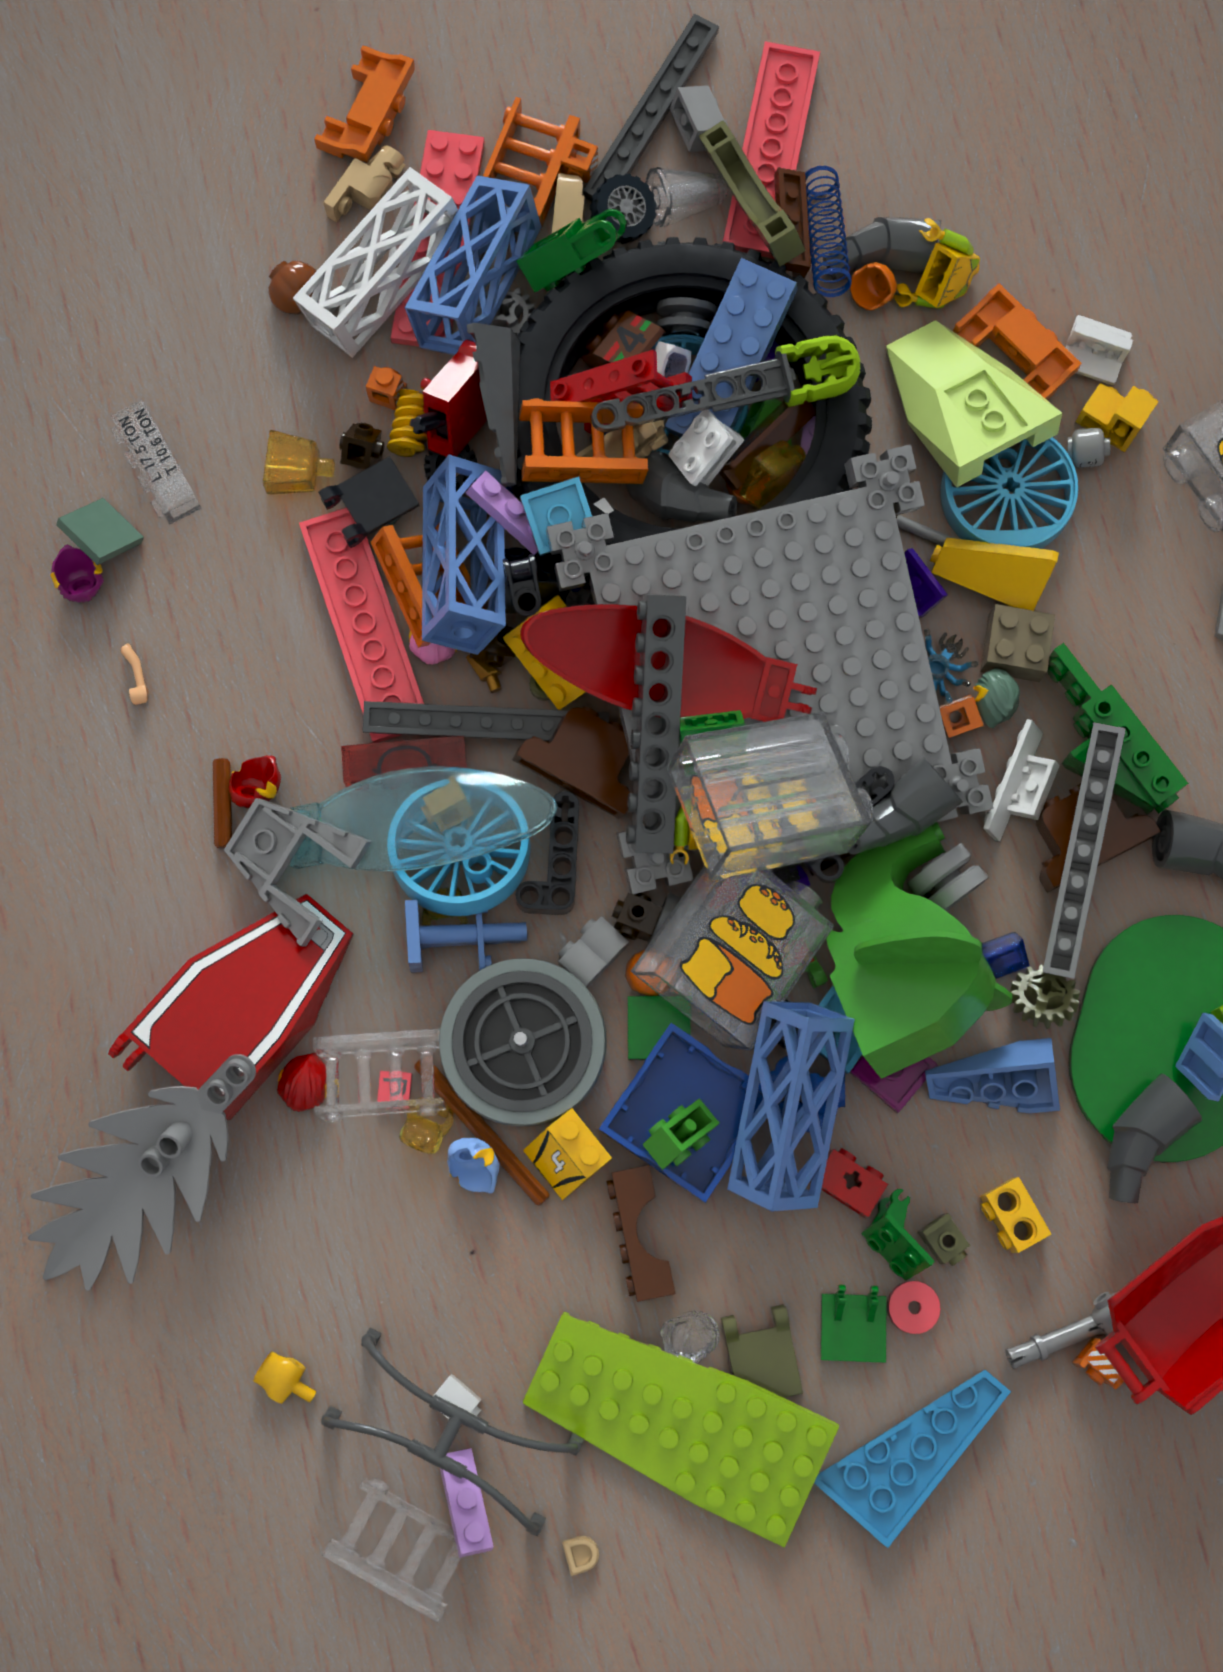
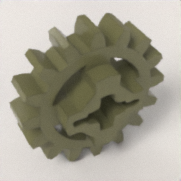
M1043 964L1039 965L1038 971H1034L1029 966L1025 974L1017 973L1016 981H1012L1010 992L1013 996L1014 1013L1023 1012L1022 1021L1030 1018L1033 1020L1034 1027H1037L1039 1022H1043L1046 1029H1050L1051 1022H1055L1056 1025L1061 1027L1064 1019L1072 1020L1073 1013L1077 1011L1079 1005L1078 998L1080 995V991L1074 989L1075 980L1066 981L1064 976L1043 972Z

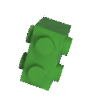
M700 1098L686 1109L683 1105L679 1106L668 1116L670 1120L667 1123L662 1119L648 1130L652 1136L642 1145L662 1170L672 1162L679 1166L692 1155L689 1151L691 1148L696 1152L711 1140L708 1134L720 1124Z

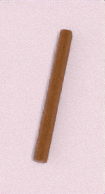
M426 1056L417 1061L414 1065L416 1071L473 1135L485 1141L494 1150L499 1164L536 1205L539 1206L544 1203L550 1196L548 1191L481 1116L458 1097L449 1084L448 1079Z

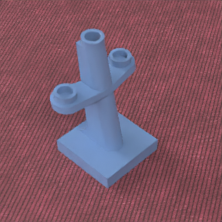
M405 900L408 964L411 973L423 972L422 950L426 948L478 945L480 971L492 965L491 955L485 956L484 944L521 943V941H527L526 922L483 924L482 913L476 914V924L420 926L418 900Z
M1203 1012L1175 1067L1207 1099L1218 1102L1223 1094V1023L1214 1015Z

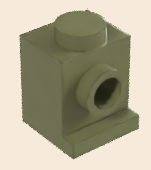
M949 1213L942 1214L918 1231V1234L939 1264H946L949 1261L951 1266L967 1256L964 1250L970 1244L955 1225ZM946 1235L951 1236L953 1239V1244L949 1248L943 1245V1238Z

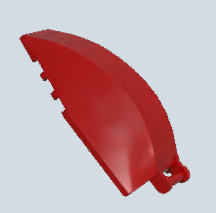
M1222 1216L1198 1226L1107 1300L1113 1332L1101 1340L1095 1348L1100 1355L1104 1354L1132 1392L1130 1397L1136 1405L1142 1403L1158 1391L1185 1412L1192 1415L1223 1390ZM1119 1342L1123 1344L1148 1379V1382L1142 1385L1115 1347Z

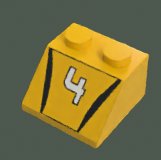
M573 1108L547 1127L523 1149L524 1153L562 1200L612 1160V1157Z

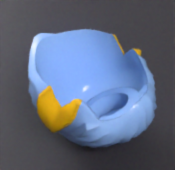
M461 1138L454 1141L449 1146L447 1157L450 1177H458L459 1186L468 1191L491 1194L495 1192L499 1162L494 1150L485 1141L478 1138Z

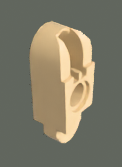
M558 174L552 233L578 218L584 223L585 196H583V182L579 176Z

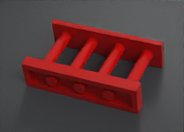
M653 349L551 381L550 397L551 401L604 402L619 398L620 402H622L630 395L692 382V376L683 372L666 378L658 373L657 352ZM692 390L689 396L680 398V392H676L679 397V408H682L681 404L683 401L693 400ZM660 396L657 398L656 404L661 411L668 412L673 408V401L670 397ZM584 423V430L590 434L591 423Z

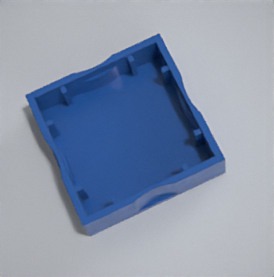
M670 1023L599 1130L706 1203L732 1163L749 1075L740 1069L726 1064L717 1058L708 1047L673 1023ZM760 1083L754 1113L764 1099ZM700 1098L720 1124L708 1134L711 1140L696 1152L691 1148L689 1151L692 1155L679 1166L672 1162L662 1170L642 1145L652 1136L648 1130L662 1119L667 1123L670 1120L668 1116L679 1106L683 1105L686 1109Z

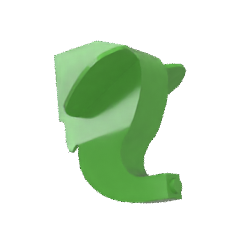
M938 822L917 836L910 835L885 847H876L858 853L844 867L843 873L836 881L831 894V909L843 931L827 930L826 932L827 945L835 963V970L830 974V978L846 1016L855 1019L853 1033L863 1057L881 1079L951 1047L985 1011L1004 1008L1010 1005L1013 999L1011 992L996 983L993 971L982 953V942L979 939L972 937L961 922L933 901L903 891V884L910 872L945 852L941 841L946 838Z

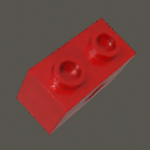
M840 1148L839 1151L835 1149L830 1150L821 1190L863 1218L869 1217L888 1186L882 1180L884 1175L869 1165L864 1169L856 1164L857 1158L843 1148ZM854 1173L856 1175L854 1181L858 1185L847 1188V1180L843 1176H849Z

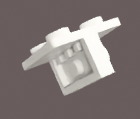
M1078 315L1074 321L1065 348L1082 363L1076 372L1077 374L1114 385L1121 365L1131 349L1133 340H1131L1132 334L1130 332Z
M708 409L701 411L694 418L690 427L674 444L669 452V457L690 484L697 486L701 482L708 486L743 443L744 439L739 433L720 422L711 410Z

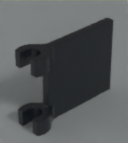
M390 456L338 485L327 486L318 492L327 510L333 508L342 500L356 524L349 525L342 530L350 548L358 545L370 533L420 506Z

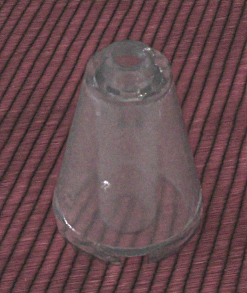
M657 167L650 169L646 177V183L649 185L651 192L653 191L655 195L654 200L657 202L655 211L657 214L653 220L655 226L667 227L722 204L728 195V186L722 176L716 173Z

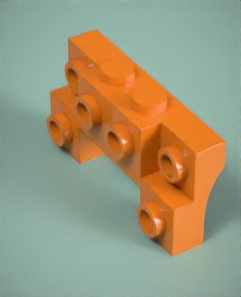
M363 45L361 48L362 58L358 66L353 64L351 67L353 79L363 82V85L346 116L347 123L326 116L324 119L326 128L322 136L316 134L314 140L316 148L342 159L346 154L367 163L376 145H381L385 136L388 137L391 134L394 118L397 112L401 113L405 106L406 97L403 95V92L415 70L414 59L402 54H387Z
M1000 283L990 290L968 314L958 321L953 329V332L976 347H979L990 338L1027 375L1023 380L1046 400H1049L1056 390L1079 370L1082 364L1058 341L1053 331L1046 329L1037 320L1036 315L1031 310L1025 309Z

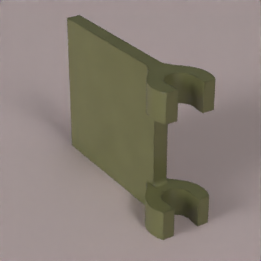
M784 1304L771 1307L775 1323L774 1327L738 1334L734 1315L721 1317L734 1376L754 1383L783 1398L803 1394L788 1313Z

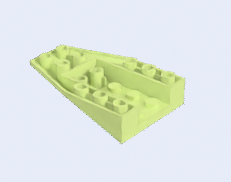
M935 320L886 345L887 355L907 422L956 488L980 476L983 471L984 460L1024 439H1027L1030 445L1034 447L1058 434L1062 417L1060 410L1007 366Z

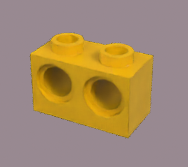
M1019 1177L1011 1178L980 1196L983 1201L980 1204L981 1210L988 1221L993 1220L999 1230L996 1233L997 1238L1005 1250L1010 1249L1011 1253H1019L1051 1235L1049 1228ZM1002 1193L1007 1194L1011 1199V1207L1008 1211H1003L998 1206L997 1200ZM1018 1222L1024 1223L1028 1230L1027 1236L1023 1240L1018 1239L1014 1234V1227Z

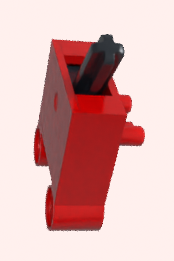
M469 339L462 342L458 352L433 380L426 377L421 380L420 386L423 389L424 414L410 421V426L413 427L415 434L427 432L428 449L446 457L448 455L457 457L487 421L479 384L481 382L479 366L473 357V352L476 351V343Z

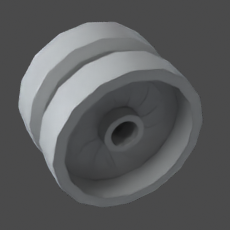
M960 843L929 862L907 885L915 895L924 896L933 889H936L937 892L929 900L947 911L984 883L989 877L980 865L971 866L963 873H960L959 870L970 861L972 856L963 843Z

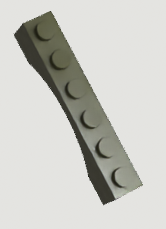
M724 120L700 134L699 138L709 159L778 265L781 267L805 252L806 250L796 228L784 210L771 197Z

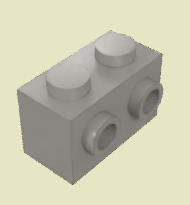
M708 85L677 88L670 111L689 152L706 151L699 135L722 120L727 125L719 110L717 100L713 97Z

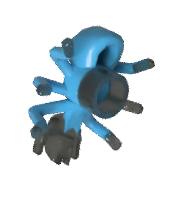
M925 629V646L930 654L928 660L935 690H937L939 685L940 695L945 697L948 703H952L953 699L945 689V677L954 686L964 685L969 687L971 683L965 679H955L948 670L963 672L971 667L978 666V662L970 661L963 665L949 663V661L956 658L962 659L969 651V647H966L961 654H958L962 648L963 639L961 638L954 644L957 635H953L943 644L947 637V633H944L938 642L940 654H936L932 648L930 631Z

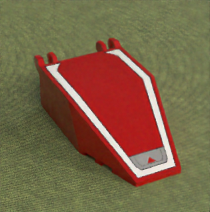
M305 894L296 899V901L323 920L307 946H300L296 942L297 938L289 928L283 926L277 918L278 914L274 911L188 959L125 1031L117 1037L108 1051V1055L112 1058L119 1056L133 1041L139 1048L133 1051L123 1064L125 1070H131L147 1053L182 1085L196 1087L198 1090L230 1056L241 1054L248 1057L255 1065L256 1076L223 1111L226 1114V1119L231 1120L315 1025L320 1008L328 995L332 980L341 965L353 933L308 894Z

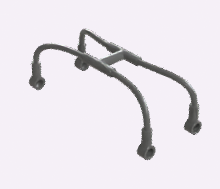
M369 1328L362 1337L361 1346L365 1347L375 1361L399 1384L421 1400L430 1404V1408L450 1419L435 1449L415 1439L411 1441L403 1436L377 1427L339 1420L342 1411L332 1406L322 1416L321 1424L332 1430L335 1427L376 1436L408 1448L407 1451L460 1479L463 1477L481 1488L526 1528L527 1532L538 1537L546 1520L545 1517L534 1512L529 1520L513 1503L488 1482L467 1470V1466L446 1455L462 1424L478 1433H486L515 1445L542 1451L570 1453L574 1456L580 1451L584 1438L572 1433L567 1444L548 1443L519 1437L488 1425V1421L437 1395L432 1396L404 1377L377 1350L376 1345L382 1333Z

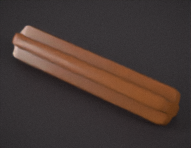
M225 758L213 760L214 845L217 848H225L232 837L231 795L228 788L230 785L229 780L231 779L230 761Z

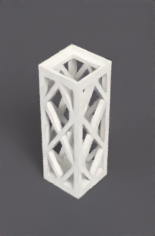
M409 167L293 297V300L311 326L353 358L418 284L458 211L453 198ZM408 186L409 190L401 193ZM401 207L392 229L381 235L386 213ZM424 212H426L428 215L423 220ZM363 236V239H362L360 245H359L358 247H356V248L350 250V249L358 242V240ZM430 236L426 257L412 262L421 240ZM390 249L388 260L372 277L374 266ZM351 264L342 285L331 291L335 270ZM410 277V278L406 281V283L399 289V287H400L402 281H403L404 279ZM380 293L376 313L361 318L370 297ZM340 306L338 316L336 317L332 313ZM359 334L355 340L352 338L355 335Z

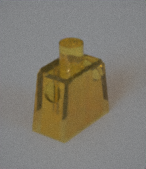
M270 430L262 483L266 493L270 495L313 492L316 488L317 476H334L335 461L334 459L319 458V448L317 442Z
M780 440L757 455L752 462L739 494L756 509L766 505L796 475L806 457L804 449L799 445L790 446L786 441Z

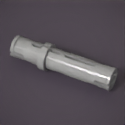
M1090 1315L1042 1336L1035 1334L1030 1337L1031 1340L1010 1349H1005V1354L1010 1356L1008 1362L1011 1367L1017 1369L1019 1366L1037 1359L1041 1361L1046 1360L1049 1354L1093 1336L1101 1335L1103 1332L1101 1328L1097 1327V1324Z

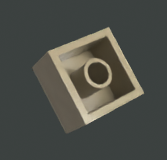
M995 604L988 615L980 672L985 673L997 668L1008 672L1013 678L1040 682L1048 671L1055 614Z

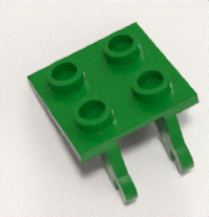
M896 1189L891 1193L890 1198L886 1197L878 1203V1213L870 1226L864 1229L861 1234L866 1238L869 1247L885 1258L889 1263L890 1269L907 1281L930 1267L935 1261L904 1229L910 1197L907 1196L903 1201H899L898 1196L903 1192V1189ZM890 1201V1205L886 1208V1204Z
M838 1285L835 1294H821L820 1360L886 1363L887 1296H877V1293H879L878 1286H871L868 1295H845L846 1285Z

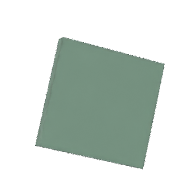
M104 498L59 517L56 524L97 565L142 544L144 538Z

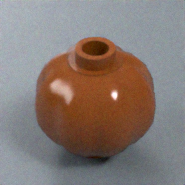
M283 261L278 264L269 275L271 283L268 287L271 302L282 312L288 314L302 313L293 297L315 274L316 270L310 264L301 261H291L289 264Z

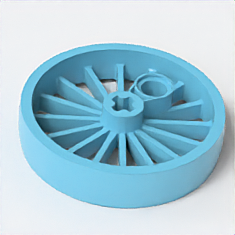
M1053 437L1034 447L1030 445L1027 439L1019 442L1021 445L1018 453L1012 448H1007L988 458L990 465L984 462L982 472L987 476L981 474L971 480L984 484L981 486L952 487V481L943 471L940 499L944 515L950 527L958 537L964 540L1039 549L1049 545L1061 534L1073 515L1078 497L1077 473L1070 456L1063 446ZM1028 445L1038 451L1037 454L1017 474L1025 446ZM1042 455L1052 463L1023 477ZM1004 458L1009 460L1012 467H1002L998 459ZM1054 470H1057L1061 478L1059 481L1031 482ZM1064 489V500L1034 490ZM990 493L961 508L957 507L953 497L956 495ZM994 500V503L974 525H970L962 516V514ZM1033 500L1063 509L1060 520H1057ZM998 505L1001 506L995 529H978ZM1006 508H1009L1011 530H1000ZM1016 508L1028 529H1018ZM1027 508L1049 525L1037 527Z
M455 778L469 805L472 798L486 801L469 829H466L468 819L461 822V827H456L455 825L451 827V830L442 832L443 835L423 826L428 821L421 809L426 806L423 798L431 795L435 790L449 785L450 782L446 779L420 789L400 807L389 831V860L393 874L402 890L410 899L418 900V905L448 916L474 915L490 910L505 901L522 882L528 868L531 852L529 829L519 806L507 793L487 782L469 778ZM493 806H497L504 811L503 814L477 831ZM509 820H512L517 827L516 830L486 837ZM415 831L435 842L406 838ZM521 839L520 850L489 847ZM400 848L431 851L399 859ZM491 857L516 859L513 867L509 869L491 860ZM434 861L411 878L404 871V868ZM475 863L485 866L481 871L470 869ZM460 865L463 867L470 895L455 896ZM454 866L449 896L436 894ZM443 867L429 890L418 885ZM493 871L505 876L496 884L490 879ZM485 882L488 889L475 893L472 883L481 884Z

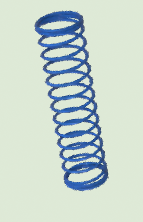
M816 166L805 173L806 180L811 174L819 170L832 172L836 179L830 176H820L812 179L806 185L807 198H811L809 201L807 199L813 287L815 292L822 294L824 297H837L847 292L852 282L849 273L850 267L847 256L846 233L844 231L845 225L843 223L841 192L839 190V176L832 167ZM820 178H828L835 181L834 185L821 184L811 190L808 189L812 182ZM823 186L831 187L830 189L822 192L813 191ZM827 194L831 195L826 198H816L818 196H823ZM833 196L837 198L836 201L827 200ZM813 199H814V200H827V201H821V202H819V203H816L815 205L811 203V201H812ZM822 203H832L827 206H817ZM835 204L838 206L836 210L823 209L816 213L812 212L813 208H828ZM823 211H833L829 214H818ZM834 213H838V214H839V216H838L837 218H835V217H825V216L832 215V214H834ZM815 216L825 217L817 221L813 220V217ZM825 219H834L833 221L826 223L820 222ZM835 221L840 222L838 226L828 225L819 229L814 228L816 224L826 225ZM831 227L834 228V229H832V230H827V231H823V230H822V229H824V228H831ZM836 229L841 231L839 234H826L819 238L815 236L817 232L828 233ZM826 236H835V237L829 238V239H821V238H824V237H826ZM838 237L842 239L840 243L828 242L820 246L816 245V242L819 240L830 241ZM830 244H836L835 246L823 247ZM839 245L843 247L841 251L835 250L828 251L822 254L817 253L819 249H832L838 247ZM828 253H837V254L829 255V256L826 255V254H828ZM839 254L844 256L841 260L830 259L822 263L818 261L821 257L830 258ZM838 261V262L832 263V264H825V263H828V262ZM841 262L845 264L843 268H828L822 271L819 270V268L822 265L833 266ZM839 272L844 274L842 278L833 281L820 278L824 274H836ZM846 277L848 278L844 286L836 289H826L817 283L818 280L834 283ZM818 288H820V289H822V290H825V291H838V292H835V293H825V292H822L821 290H819Z

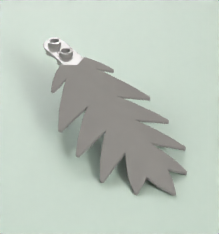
M241 1054L230 1056L199 1090L196 1087L173 1086L149 1091V1097L169 1103L119 1111L91 1120L88 1123L89 1127L133 1143H117L61 1153L58 1156L59 1160L103 1176L58 1184L34 1192L31 1195L32 1199L79 1208V1210L48 1222L28 1237L30 1241L55 1243L47 1260L43 1275L44 1280L65 1274L80 1265L85 1289L89 1291L104 1266L113 1237L127 1282L132 1284L135 1280L140 1258L144 1212L164 1253L168 1255L171 1252L175 1223V1180L195 1221L199 1222L202 1219L209 1188L212 1141L220 1160L225 1161L227 1159L229 1135L226 1114L223 1111L256 1076L255 1065L248 1057Z

